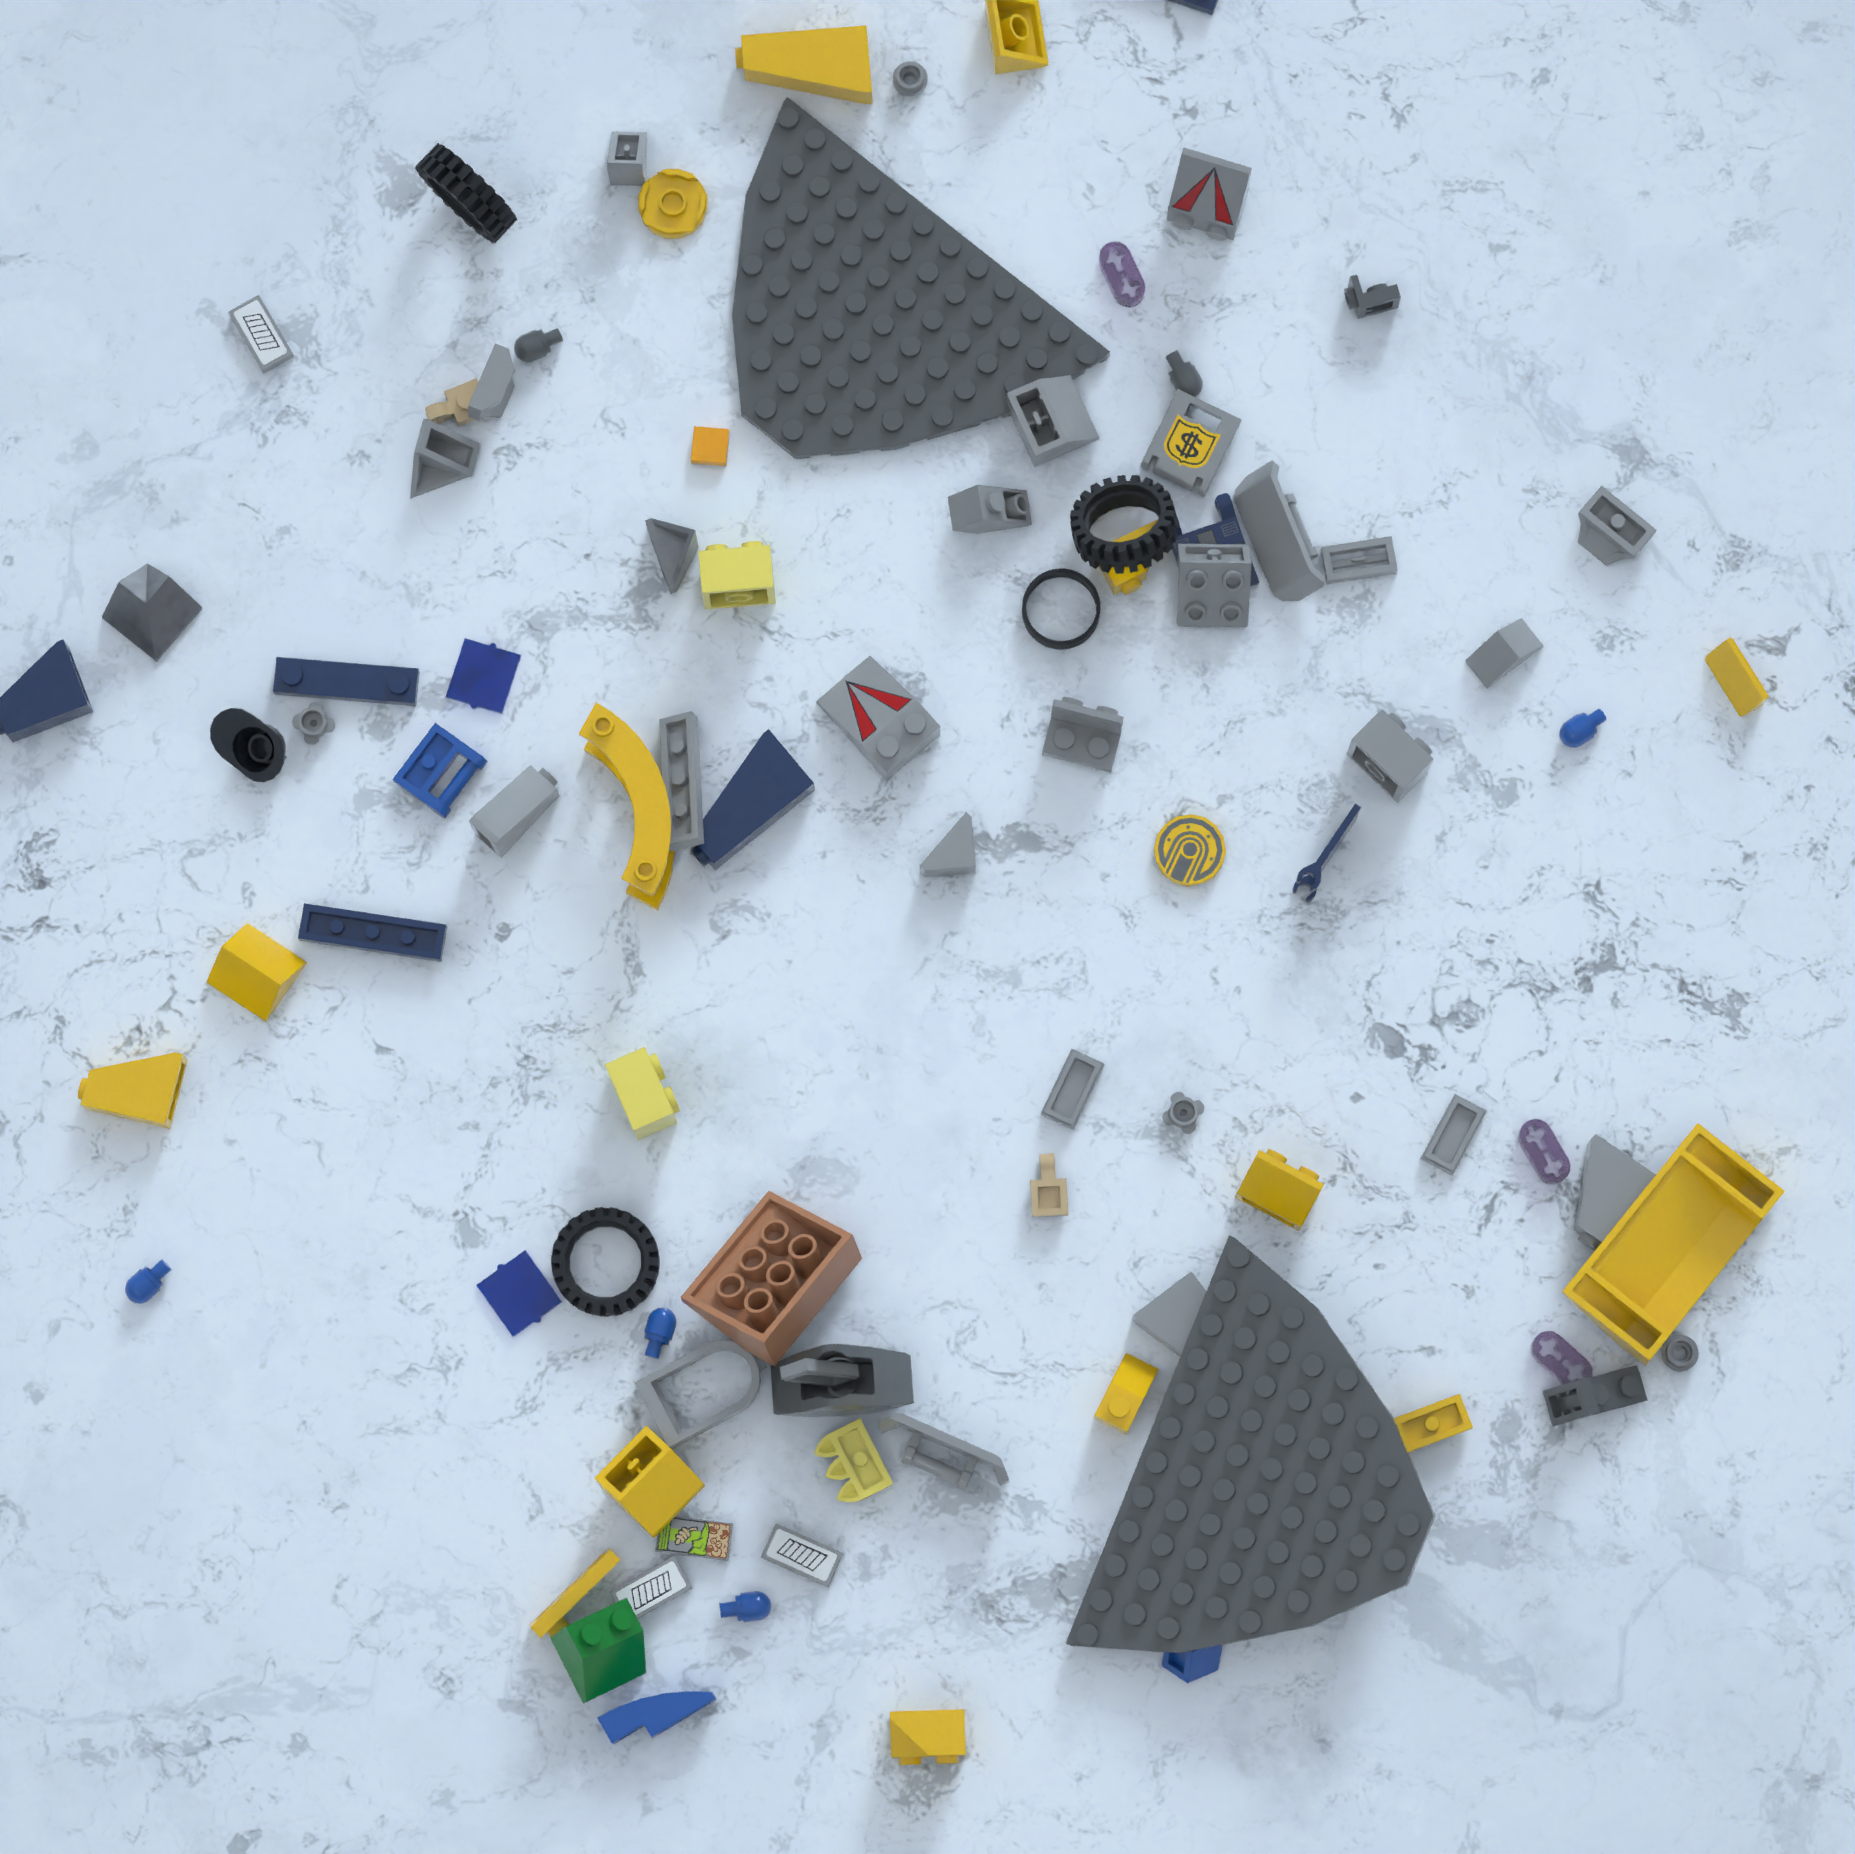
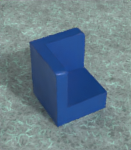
M1223 1645L1189 1651L1183 1654L1164 1652L1161 1666L1186 1683L1192 1682L1218 1670Z

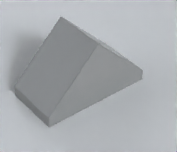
M612 131L607 160L610 185L643 186L646 180L647 132Z
M1521 618L1496 631L1465 662L1486 689H1488L1543 648L1544 645Z
M967 812L920 865V873L924 877L976 873L972 816Z

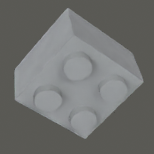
M1381 709L1352 738L1347 755L1393 800L1399 803L1428 774L1434 758L1430 755L1432 750L1423 740L1418 737L1414 740L1404 731L1406 725L1394 713L1388 715Z

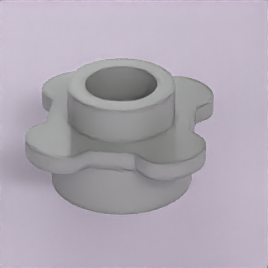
M317 702L311 703L308 708L295 715L292 720L294 728L301 730L305 735V742L310 745L317 744L319 737L326 732L331 733L335 729L334 720L325 715L323 706ZM313 720L317 721V725L314 727L310 725Z
M1176 1092L1171 1096L1172 1103L1169 1110L1163 1113V1122L1168 1126L1175 1125L1180 1127L1185 1134H1191L1196 1130L1195 1122L1198 1116L1204 1112V1104L1200 1100L1194 1101L1191 1098L1185 1097L1182 1092ZM1186 1110L1187 1115L1181 1116L1180 1111Z

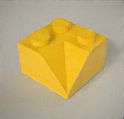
M964 1709L890 1711L891 1758H899V1765H921V1757H936V1764H958V1756H966Z

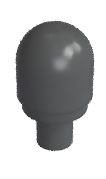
M558 328L547 333H543L541 329L538 331L533 330L517 338L514 344V353L523 362H533L547 356V353L551 352L550 346L563 341L562 335Z
M1178 350L1167 355L1165 358L1172 368V371L1169 372L1170 381L1176 391L1179 389L1194 397L1199 395L1203 388V381L1196 367L1190 361L1184 363Z

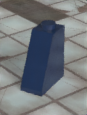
M64 639L57 641L0 697V735L6 734L13 743L93 712L71 650Z

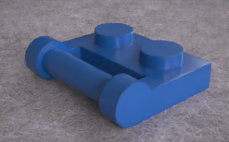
M434 723L392 780L445 819L451 811L450 805L477 769L482 770L488 761L437 723ZM460 755L467 761L440 797L436 798L430 792L457 756Z

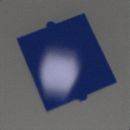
M465 638L446 698L469 704L473 710L479 707L503 714L521 655L497 648L495 643L486 645Z
M526 1250L505 1265L499 1264L497 1271L476 1285L513 1337L534 1322L540 1323L542 1316L562 1303Z

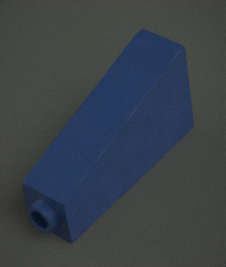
M769 729L759 738L703 819L704 844L696 845L691 849L693 855L703 866L709 863L716 871L815 791L814 782Z

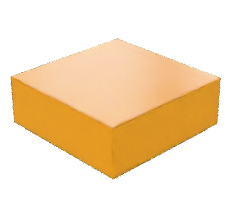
M694 426L691 464L727 466L729 429Z

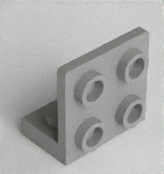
M1178 544L1177 625L1180 627H1247L1252 565L1249 545Z
M1062 697V701L1054 699L1042 755L1111 773L1124 717L1117 715L1118 711L1110 707L1097 706L1095 710L1084 707L1082 701L1074 698Z

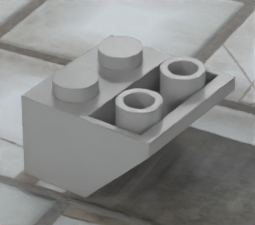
M1071 375L1038 379L1006 393V404L1010 410V415L1034 467L1099 440L1097 431Z

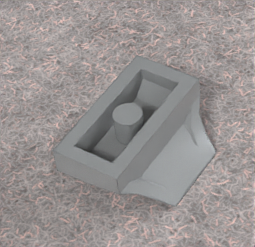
M495 343L468 405V417L478 421L486 417H502L515 387L512 379L515 368L509 348Z
M1602 485L1578 513L1581 524L1577 542L1606 566L1624 558L1634 559L1657 531Z

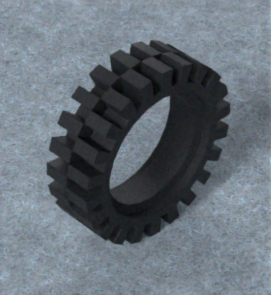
M437 143L415 166L419 176L443 200L442 202L447 207H450L458 217H461L469 227L472 226L475 232L491 243H496L517 221L515 213L512 212V209L505 203L504 199L495 193L493 187L488 185L484 181L485 179L477 175L470 165H466L458 155H455L444 145Z

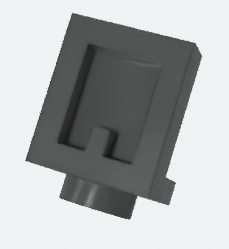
M1357 275L1350 276L1348 288L1344 289L1347 306L1349 309H1355L1357 319L1397 309L1401 298L1397 284L1388 287L1385 283L1369 287L1366 290L1367 292L1363 293Z

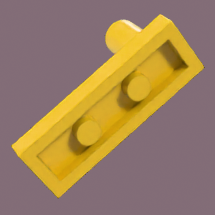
M608 1547L529 1624L530 1628L541 1638L546 1633L551 1637L569 1625L563 1616L620 1561L619 1557Z

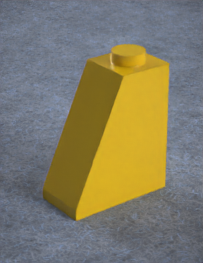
M175 1052L89 1070L88 1077L82 1078L79 1085L78 1099H81L80 1105L89 1111L170 1129L188 1059L183 1054Z

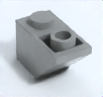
M975 485L948 496L953 531L979 534L1032 525L1027 490Z

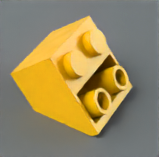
M1268 1149L1266 1153L1259 1150L1235 1198L1300 1231L1324 1186L1323 1183L1318 1181L1320 1176L1306 1167L1300 1166L1299 1170L1285 1164L1287 1158L1274 1150Z
M647 1426L594 1478L602 1490L653 1538L705 1487V1484L679 1456Z

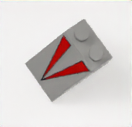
M1184 147L1168 207L1167 220L1172 221L1175 227L1183 230L1195 228L1205 231L1207 236L1216 240L1223 241L1226 238L1234 240L1246 203L1252 168Z
M871 656L867 657L816 701L886 781L940 736V725Z

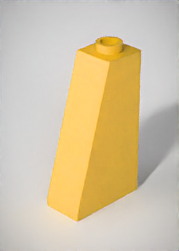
M867 25L741 35L742 47L735 48L736 68L744 70L745 81L862 104H873Z

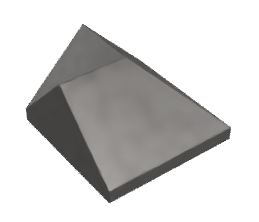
M147 563L118 582L102 615V619L157 662L201 611L202 606L170 576Z

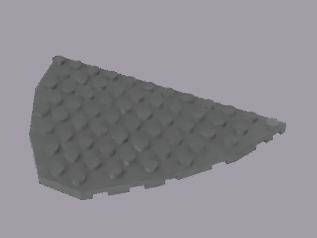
M787 97L784 100L745 196L732 312L742 417L795 459L831 454V456L857 454L860 451L879 449L881 451L897 450L910 446V443L924 439L931 440L978 426L982 422L995 418L1009 417L1011 415L1006 404V393L1038 379L1071 375L1074 380L1084 374V371L1107 360L1110 356L1109 350ZM1036 398L1020 404V407L1022 408Z
M1230 1235L1065 1643L1070 1646L1183 1654L1189 1651L1315 1626L1331 1617L1350 1611L1373 1601V1599L1408 1586L1435 1519L1433 1508L1427 1499L1420 1482L1421 1480L1410 1454L1407 1452L1394 1417L1378 1397L1374 1388L1335 1334L1323 1313L1239 1240Z

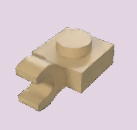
M477 378L444 391L447 401L427 406L425 408L427 418L438 424L455 418L458 427L474 421L475 419L468 417V405L478 384Z
M1054 1153L1040 1154L1041 1180H1030L1032 1217L1068 1216L1067 1178L1056 1179Z

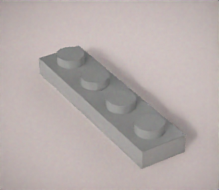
M690 711L659 719L662 779L666 787L671 814L670 851L704 844L698 717Z

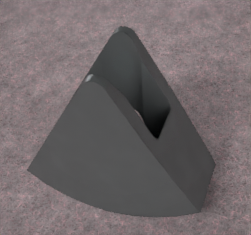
M826 1344L801 1351L780 1360L775 1366L771 1365L773 1412L776 1415L803 1417L851 1416L890 1410L914 1403L911 1356L907 1353L868 1346ZM805 1358L858 1364L859 1377L834 1387L787 1382L781 1380L780 1367Z

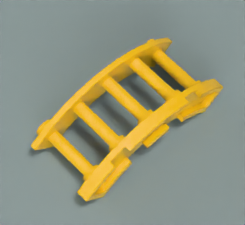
M596 702L579 732L580 736L588 740L584 751L606 766L621 782L634 810L635 828L632 852L621 880L629 883L626 890L627 895L658 911L671 880L675 851L669 850L671 844V814L666 787L657 764L638 735L613 712Z

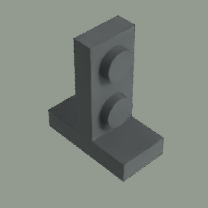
M1638 1365L1594 1377L1579 1379L1543 1391L1552 1426L1648 1401Z

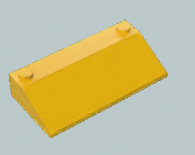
M1697 1123L1562 1293L1613 1341L1646 1366L1785 1191Z

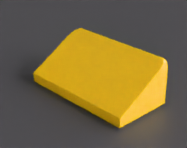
M1733 638L1726 639L1707 654L1705 662L1739 716L1743 717L1765 703L1769 695Z

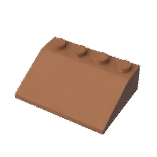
M768 1191L680 1298L683 1303L744 1350L775 1366L862 1260V1256L851 1233Z

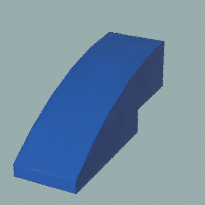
M685 1691L663 1693L621 1705L597 1717L612 1744H616L644 1726L650 1736L654 1738L717 1699L712 1692Z

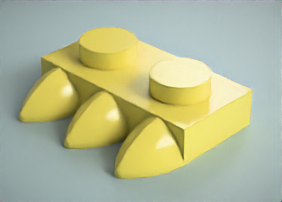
M861 1418L829 1433L818 1443L814 1452L815 1455L820 1457H834L838 1455V1458L829 1466L826 1477L834 1480L850 1479L840 1489L837 1496L839 1501H862L894 1485Z

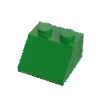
M627 1598L565 1626L550 1637L583 1704L646 1674L644 1632Z

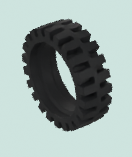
M1125 475L1117 476V482H1112L1111 477L1103 479L1104 486L1101 487L1096 482L1090 486L1091 493L1085 490L1080 494L1081 501H1075L1073 504L1074 510H1071L1070 514L1071 531L1077 552L1080 553L1081 559L1084 562L1089 561L1091 567L1096 569L1100 565L1101 570L1107 573L1114 567L1116 574H1123L1124 567H1129L1130 573L1137 572V565L1142 564L1144 569L1152 566L1151 559H1154L1156 562L1164 558L1163 552L1169 553L1172 549V543L1176 542L1178 524L1175 507L1167 490L1164 491L1160 483L1157 482L1154 485L1153 480L1147 477L1141 483L1139 475H1132L1130 481H1127ZM1126 506L1143 507L1158 516L1157 523L1150 531L1136 539L1124 542L1104 541L1090 533V528L1095 521L1113 509Z
M598 1207L590 1211L581 1212L580 1215L569 1220L568 1224L561 1229L553 1245L551 1266L554 1281L559 1291L569 1303L591 1315L609 1317L633 1310L648 1297L656 1284L659 1274V1251L652 1233L634 1215L618 1208ZM598 1227H614L626 1232L636 1241L641 1253V1269L636 1281L625 1292L614 1297H597L586 1293L575 1283L570 1271V1255L575 1243L586 1232Z

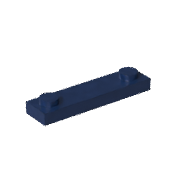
M277 657L273 693L274 695L416 706L420 671L418 668Z
M304 903L298 939L304 942L441 962L447 925Z

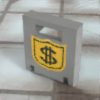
M1177 389L1140 466L1148 469L1153 457H1156L1158 461L1153 473L1192 491L1197 478L1202 479L1203 482L1199 486L1198 494L1204 497L1241 424V419ZM1190 406L1220 419L1217 430L1187 417Z

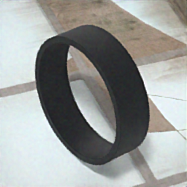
M1063 568L1052 569L1037 576L1027 587L1022 602L1023 622L1032 638L1043 646L1058 650L1071 649L1088 640L1097 628L1101 609L1100 598L1092 582L1081 573ZM1063 577L1073 579L1084 585L1094 599L1096 606L1094 621L1089 629L1077 638L1067 641L1051 640L1038 633L1028 619L1026 605L1029 596L1038 585L1052 578Z

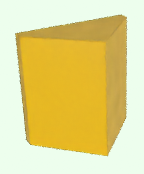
M985 0V14L995 74L1048 66L1039 1Z
M246 923L222 945L206 982L267 1022L307 962Z

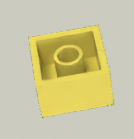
M749 541L742 543V547L727 548V545L714 544L707 546L704 551H698L701 590L705 610L776 604L770 545H763V542Z
M643 1047L605 1064L637 1140L677 1124L674 1114L680 1112L671 1087L663 1089L660 1083L666 1077L656 1053L649 1056L646 1048Z

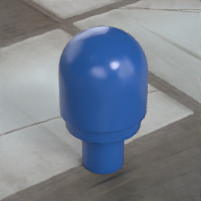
M1598 708L1589 715L1583 712L1567 720L1559 731L1562 743L1570 748H1577L1591 740L1597 733L1596 727L1607 720L1604 712Z
M161 1259L151 1269L146 1266L138 1270L126 1283V1296L130 1301L137 1304L149 1301L160 1291V1287L163 1286L161 1279L172 1269Z
M657 1308L650 1313L644 1330V1338L649 1340L645 1356L659 1359L662 1345H669V1341L672 1340L677 1321L671 1310Z
M760 1591L740 1593V1595L735 1596V1601L719 1603L721 1618L737 1616L738 1621L744 1622L763 1620L771 1611L769 1597Z

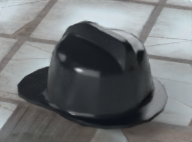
M239 708L223 710L213 719L210 727V739L214 749L224 760L238 769L243 775L252 781L267 782L274 779L281 772L287 756L285 755L286 744L284 737L278 729L263 723L253 714Z

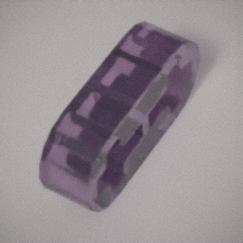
M1116 241L1107 243L1100 251V269L1117 303L1123 307H1136L1142 302L1145 294V283L1126 245ZM1110 252H1114L1116 256H1123L1120 262L1121 271L1118 272L1113 262L1107 263ZM1126 277L1131 287H1138L1135 289L1134 297H1130L1128 293L1121 294L1124 288L1123 278Z
M1540 1119L1527 1121L1518 1132V1141L1522 1150L1542 1182L1550 1185L1561 1183L1570 1172L1571 1164L1566 1153L1546 1122ZM1532 1127L1535 1131H1543L1544 1135L1540 1141L1545 1148L1541 1151L1535 1141L1529 1143L1526 1140V1137L1530 1134L1528 1128ZM1547 1153L1554 1163L1558 1161L1562 1163V1167L1558 1170L1560 1176L1556 1177L1554 1173L1546 1174L1544 1169L1547 1167L1548 1162L1544 1154Z
M1545 1331L1533 1339L1530 1348L1533 1358L1562 1385L1572 1382L1567 1378L1570 1371L1562 1364L1564 1360L1573 1367L1578 1364L1582 1365V1376L1584 1378L1592 1377L1593 1370L1589 1361L1559 1334L1553 1331ZM1541 1339L1544 1342L1552 1339L1556 1343L1553 1349L1561 1356L1559 1361L1551 1354L1544 1357L1539 1353L1542 1349V1346L1539 1344Z

